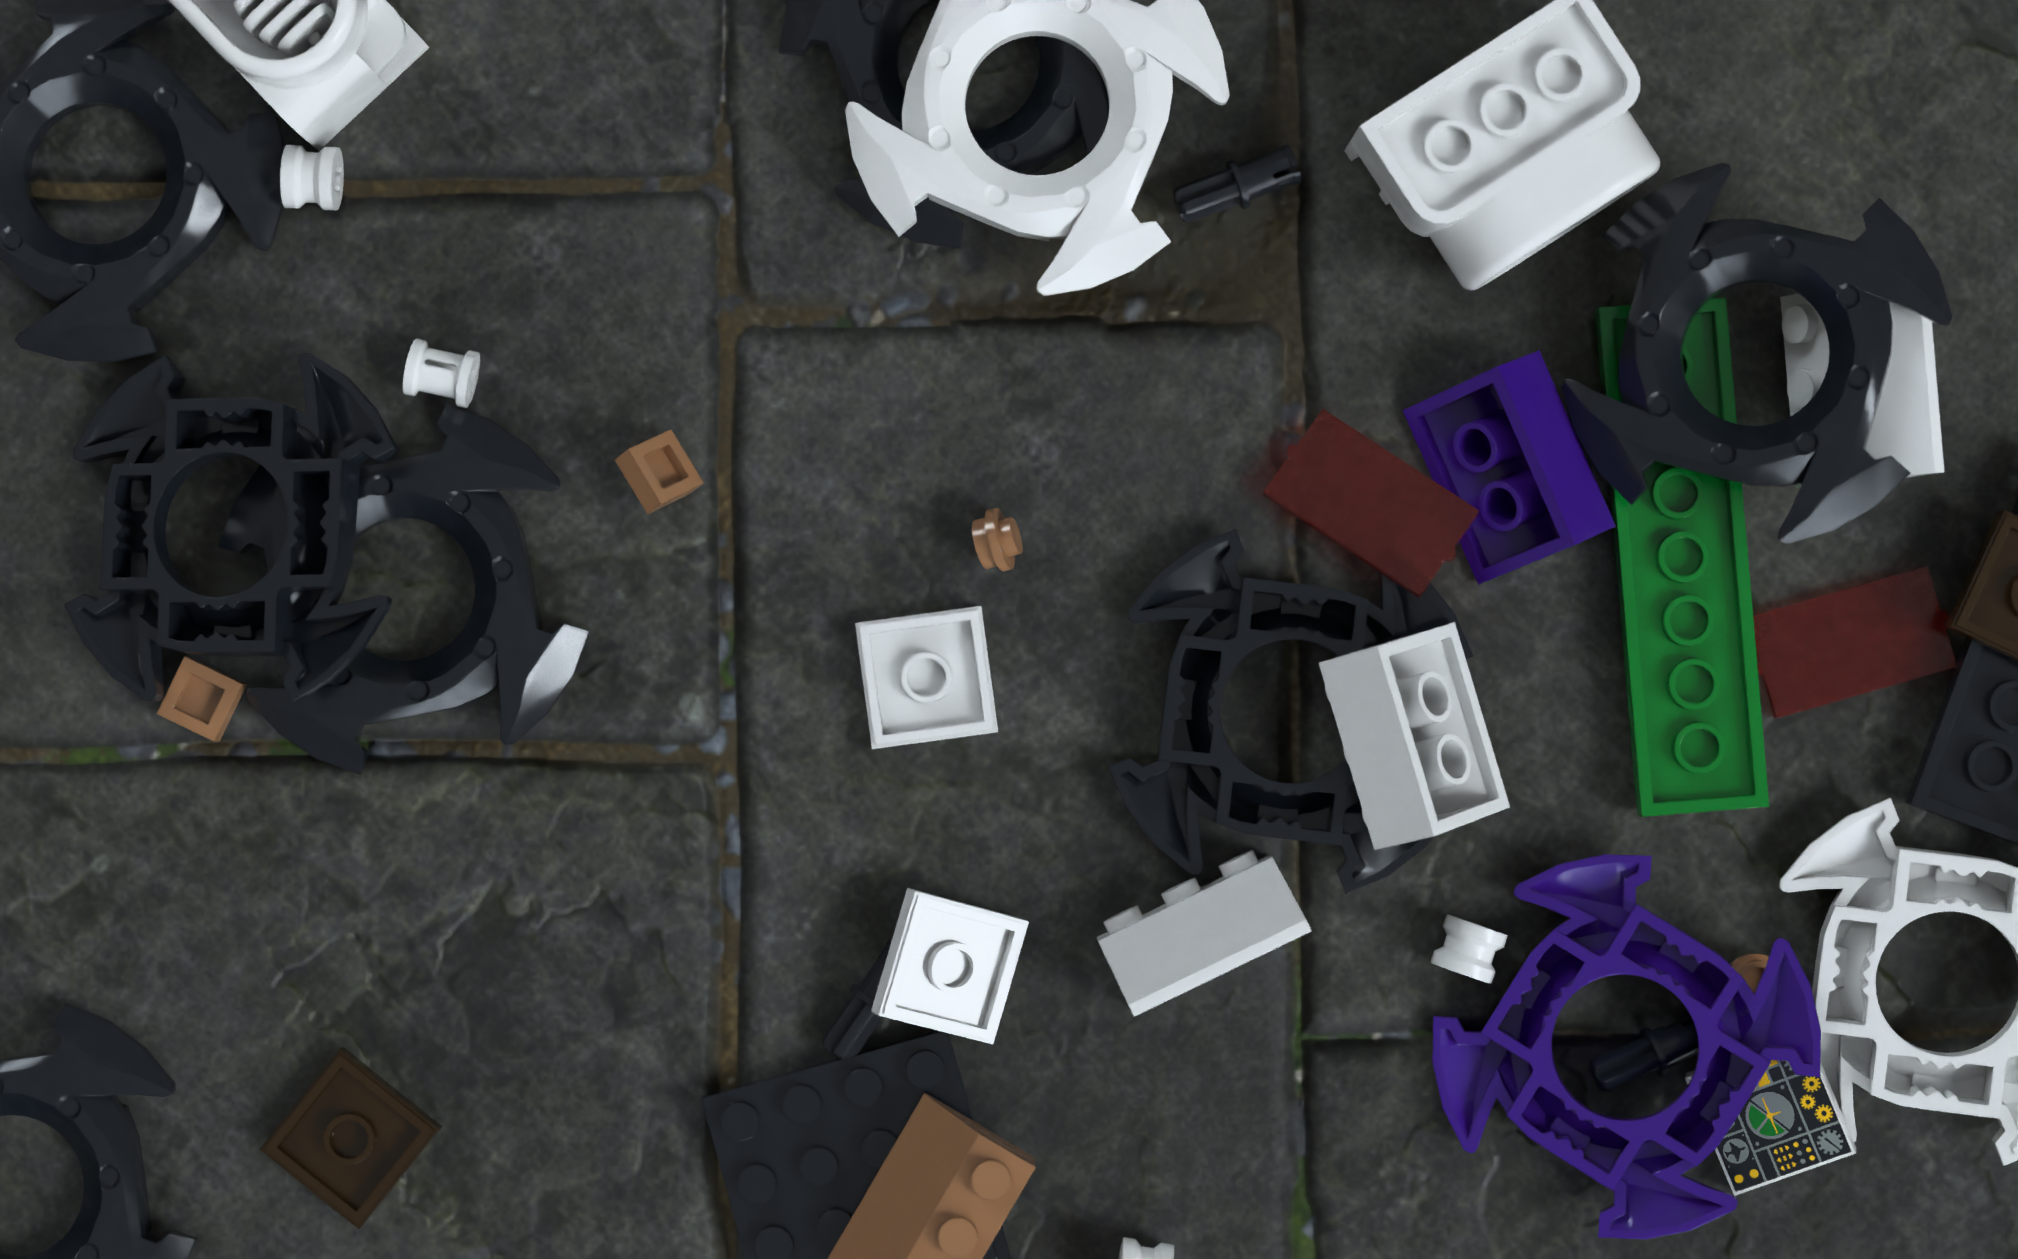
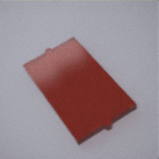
M1324 409L1319 413L1297 445L1291 444L1287 447V460L1263 492V496L1418 598L1424 593L1445 561L1452 562L1455 560L1456 550L1454 548L1479 514L1478 509Z
M1928 566L1753 615L1758 674H1762L1774 718H1780L1954 668L1956 661L1944 624L1948 620L1949 615L1945 610H1940Z

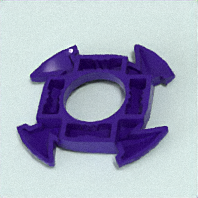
M1604 854L1558 864L1517 884L1514 890V895L1517 898L1548 908L1570 919L1554 928L1532 950L1482 1031H1466L1459 1017L1433 1016L1432 1063L1442 1107L1463 1150L1469 1153H1474L1477 1150L1487 1119L1496 1099H1498L1507 1116L1530 1139L1608 1189L1614 1190V1204L1600 1210L1599 1238L1646 1240L1687 1232L1734 1211L1738 1202L1732 1194L1705 1185L1683 1173L1694 1166L1697 1167L1719 1146L1771 1064V1060L1788 1061L1795 1075L1820 1077L1821 1028L1810 983L1789 942L1781 937L1773 942L1766 966L1753 993L1744 978L1720 954L1636 903V887L1650 880L1652 856ZM1636 975L1653 980L1675 994L1685 1005L1694 1021L1699 1049L1693 1076L1685 1090L1676 1100L1653 1114L1637 1118H1615L1595 1112L1579 1102L1568 1091L1556 1070L1552 1054V1035L1561 1009L1580 988L1603 977Z

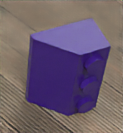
M1540 350L1494 367L1403 410L1478 585L1572 547L1616 526Z

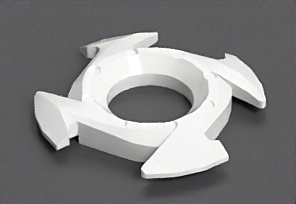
M940 0L906 84L902 108V130L877 117L859 103L849 102L845 109L852 157L870 200L898 237L917 222L915 206L929 197V200L1018 237L1043 241L1066 239L1053 262L1038 281L1037 292L1043 296L1091 289L1134 271L1171 243L1156 221L1140 223L1133 214L1132 208L1167 126L1173 93L1172 74L1197 89L1218 105H1225L1230 95L1222 48L1207 13L1199 0H1157L1149 7L1131 0ZM1028 36L1056 38L1082 51L1099 70L1109 99L1108 121L1104 133L1095 148L1074 166L1048 175L1017 173L993 161L975 141L969 129L965 113L967 89L980 63L1001 45Z
M1887 798L1847 815L1812 841L1780 879L1779 888L1789 893L1815 889H1840L1829 907L1820 931L1812 994L1821 1028L1820 1062L1854 1142L1856 1141L1857 1132L1853 1109V1083L1865 1089L1873 1096L1900 1106L1997 1118L2001 1127L1991 1140L2002 1165L2005 1166L2018 1160V1000L2007 1023L1985 1043L1960 1052L1942 1053L1928 1051L1910 1044L1901 1038L1887 1023L1881 1012L1876 995V972L1885 947L1899 930L1922 916L1948 911L1967 913L1989 922L2010 944L2018 963V867L1993 858L1895 846L1890 832L1899 822V818L1891 798Z

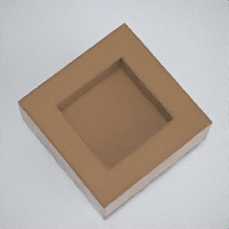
M671 429L627 449L615 459V462L647 514L691 494L704 484Z
M184 656L157 714L217 742L221 740L247 684L192 657Z

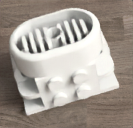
M169 0L227 62L235 67L267 103L317 150H321L429 48L386 0Z
M1554 0L1361 124L1344 150L1350 161L1357 157L1361 158L1380 187L1379 195L1385 205L1391 204L1402 223L1411 232L1422 237L1431 238L1460 285L1467 290H1476L1512 269L1652 177L1660 167L1658 155L1628 111L1635 103L1640 92V76L1636 66L1593 0Z

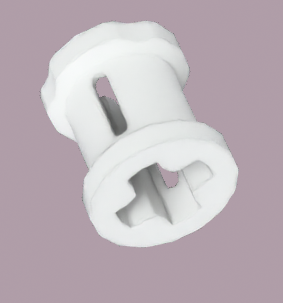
M416 338L410 347L405 364L403 393L415 396L421 391L453 398L457 406L467 408L472 401L480 367L479 352L469 350L465 355L429 348L426 340Z

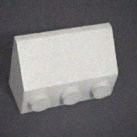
M1799 294L1780 297L1790 416L1800 411L1817 393L1824 380L1829 363V340L1824 323L1813 306ZM1889 302L1893 321L1892 356L1865 450L1875 460L1888 456L1894 457L1910 472L1907 477L1944 473L1932 321Z
M1455 622L1319 663L1325 683V692L1331 703L1343 743L1344 756L1351 770L1362 807V816L1368 827L1374 850L1434 837L1510 808Z
M1250 850L1219 865L1218 867L1223 876L1200 887L1196 878L1189 879L1161 893L1165 902L1164 905L1143 915L1137 905L1103 922L1108 932L1098 936L1097 940L1134 1017L1311 932L1305 916L1273 857L1266 855L1257 859L1254 851Z

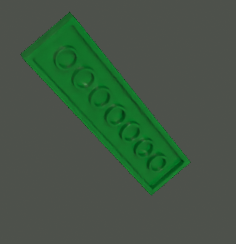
M1726 297L1711 298L1697 312L1687 330L1683 345L1684 373L1692 393L1703 407L1715 416L1737 424ZM1631 305L1599 307L1595 310L1601 391L1603 395L1620 402L1622 401L1618 383L1619 353ZM1656 461L1645 472L1649 488L1633 506L1609 483L1612 518L1616 525L1613 527L1637 816L1648 817L1769 807L1742 484Z

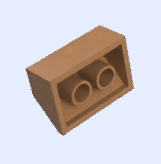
M924 1092L827 1259H983L1035 1170V1157Z

